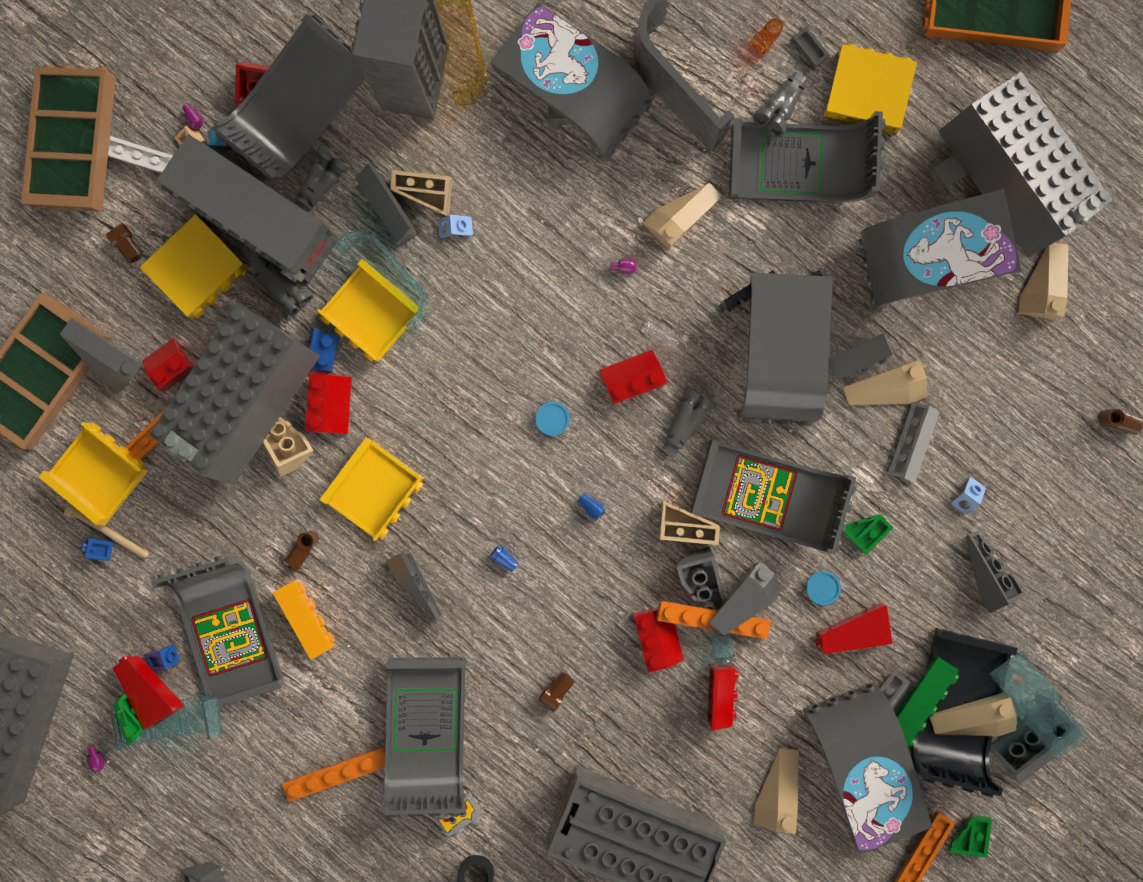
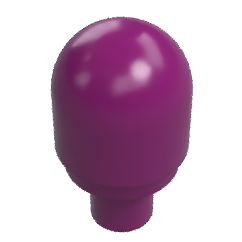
M189 104L183 105L184 119L192 129L201 128L203 119L196 109H192Z
M622 258L618 262L610 263V270H618L621 274H632L637 269V263L633 259Z
M90 745L87 747L89 755L86 756V761L92 772H99L104 768L105 761L101 752H97L95 745Z

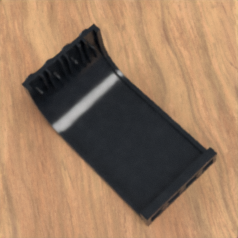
M936 628L927 668L937 655L959 671L958 680L954 685H949L947 696L943 701L939 700L936 705V712L1003 693L1011 655L1016 656L1018 648ZM928 716L925 721L926 726L924 730L916 734L914 737L915 743L911 747L912 763L915 771L923 777L922 780L929 783L939 781L942 782V785L954 788L955 785L960 786L962 790L974 793V790L981 791L982 795L993 797L994 795L1002 796L1003 788L993 781L989 767L990 747L993 736L934 734Z

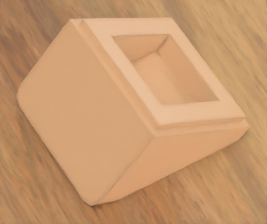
M184 126L175 137L179 145L182 144L188 134L200 142H204L199 131L192 129L190 126Z

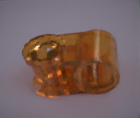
M778 18L770 19L761 31L753 37L748 46L755 48L761 53L762 58L765 57L779 39L783 30V22ZM775 27L778 32L772 33L769 28Z

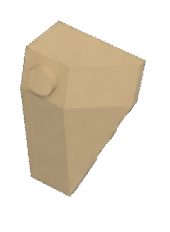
M708 183L657 208L642 224L670 250L723 195Z
M1053 243L1044 249L1034 272L1031 273L1026 287L1020 294L1018 314L1052 320L1064 317L1068 289L1067 244Z
M920 360L842 388L849 406L910 404L928 397L927 377Z
M279 417L262 443L280 477L298 469L314 452L305 435L300 431L298 432L288 421Z
M1004 693L936 712L932 717L929 716L934 734L1000 736L1016 731L1017 716L1011 697Z
M778 749L768 777L763 783L762 791L755 802L753 824L775 832L796 834L799 750Z

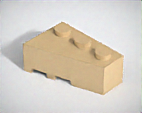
M392 170L390 190L448 216L453 178L450 176Z
M661 502L658 540L718 545L719 525L671 505L668 502Z

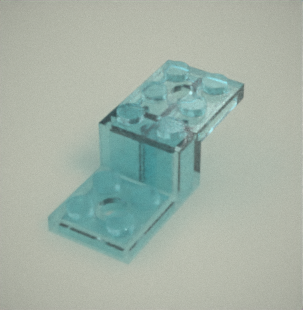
M1022 651L990 673V676L1005 694L1011 697L1012 702L1016 706V713L1056 760L1090 737L1062 705L1063 698ZM1015 674H1022L1025 681L1021 684L1016 683L1013 680V676ZM1057 726L1062 727L1065 730V735L1058 737L1053 733V729Z

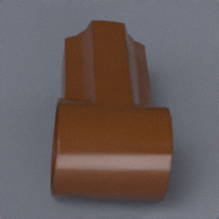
M121 223L106 233L109 241L119 249L129 264L141 259L143 253L132 239L133 235L125 224Z
M1120 409L1103 410L1098 417L1101 425L1110 426L1132 435H1137L1143 427L1142 419L1128 415Z
M313 531L300 534L297 542L285 559L287 564L300 569L312 549L318 544V535ZM306 535L311 538L310 545H307L304 541Z
M561 671L551 686L544 690L538 701L552 712H555L563 701L564 695L575 681L568 674Z

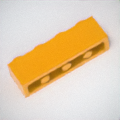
M294 580L273 592V595L310 660L334 647L333 642L335 640L333 635L326 631L322 616L317 615L313 600L311 598L308 599L305 594L306 588L304 584Z

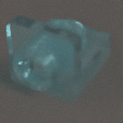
M731 633L724 636H712L715 664H731L735 660Z

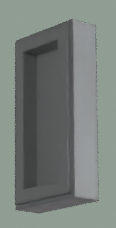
M807 26L791 38V42L813 69L830 57Z

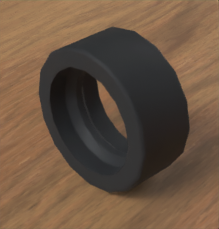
M472 855L464 859L460 864L457 882H466L465 870L471 865L482 866L487 872L485 882H493L495 875L494 867L486 857Z

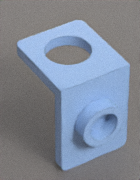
M448 215L438 220L439 237L442 239L450 235H473L471 217ZM445 222L447 223L446 232H444L443 225Z
M970 477L964 492L954 499L951 504L967 515L980 505L986 488ZM959 501H968L970 503V506L963 507L960 505Z

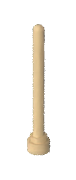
M69 504L65 509L64 515L70 519H80L142 558L149 556L146 550L105 525L94 524L73 505Z

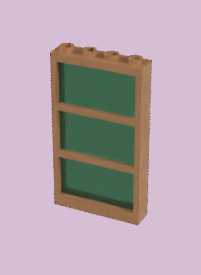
M51 65L35 67L21 204L41 209L102 212L116 76L110 73L107 68L96 67V69H90L85 66L72 68L62 65L61 68Z
M44 292L40 293L0 349V437L14 442L13 446L19 450H33L90 370L87 364L60 335L68 321L73 318L109 341L112 339L55 297Z

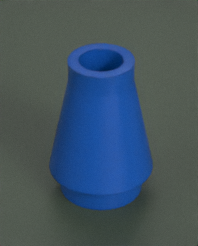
M586 493L577 501L590 519L593 518L595 521L606 511L603 504L589 497Z
M499 545L489 556L493 563L511 572L519 564L504 547Z

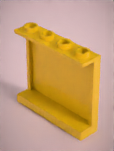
M842 44L838 51L839 57L823 117L856 124L869 119L875 111L883 112V118L885 119L883 131L897 134L902 128L917 62L912 61L909 57L899 58L891 53L875 52L871 48L862 49L854 44Z
M196 214L140 266L175 305L191 319L199 318L203 315L204 309L208 305L214 304L218 300V296L222 292L229 290L232 282L241 278L248 268L206 225L207 223Z
M361 259L357 263L359 267L325 307L317 311L321 314L319 318L327 325L332 323L336 327L334 329L336 333L341 337L346 335L350 339L349 344L355 349L360 347L364 351L363 355L369 361L375 360L379 362L423 310L365 260Z
M82 422L81 425L84 429L50 472L43 471L39 478L94 524L106 525L149 470L144 467L143 461L130 456L128 449L123 446L119 447L114 443L116 440L112 436L103 434L100 431V426L93 422Z
M365 438L319 500L332 506L371 535L374 541L384 539L389 532L388 526L391 523L395 524L399 519L400 510L402 507L407 508L412 501L411 495L414 492L418 493L422 488L423 483L421 482L424 478L370 438Z

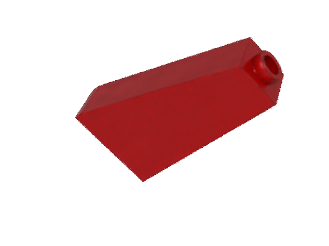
M883 603L876 604L818 631V638H815L816 648L823 654L893 644L887 605Z
M127 655L119 659V664L113 667L144 730L159 724L184 707L183 703L139 655L133 657Z

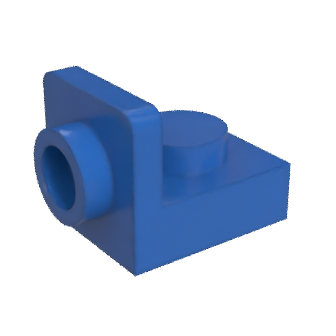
M88 536L87 541L83 540L81 552H84L85 558L109 561L113 541L94 539Z
M173 644L144 654L148 666L154 672L166 670L180 662Z

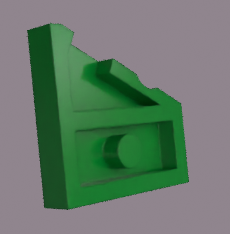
M876 514L848 523L843 533L867 555L894 527L881 514Z
M124 693L112 706L125 740L129 745L138 738L144 729Z
M970 814L948 846V851L950 853L987 858L992 819L986 816Z

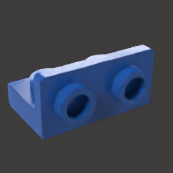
M315 328L314 332L310 333V349L320 355L313 368L333 372L340 339L339 334Z

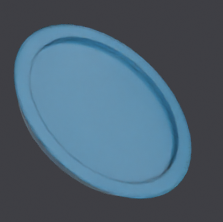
M547 402L536 413V425L546 435H559L569 425V412L559 402Z
M819 571L809 578L807 594L814 603L830 605L840 596L841 583L833 573Z

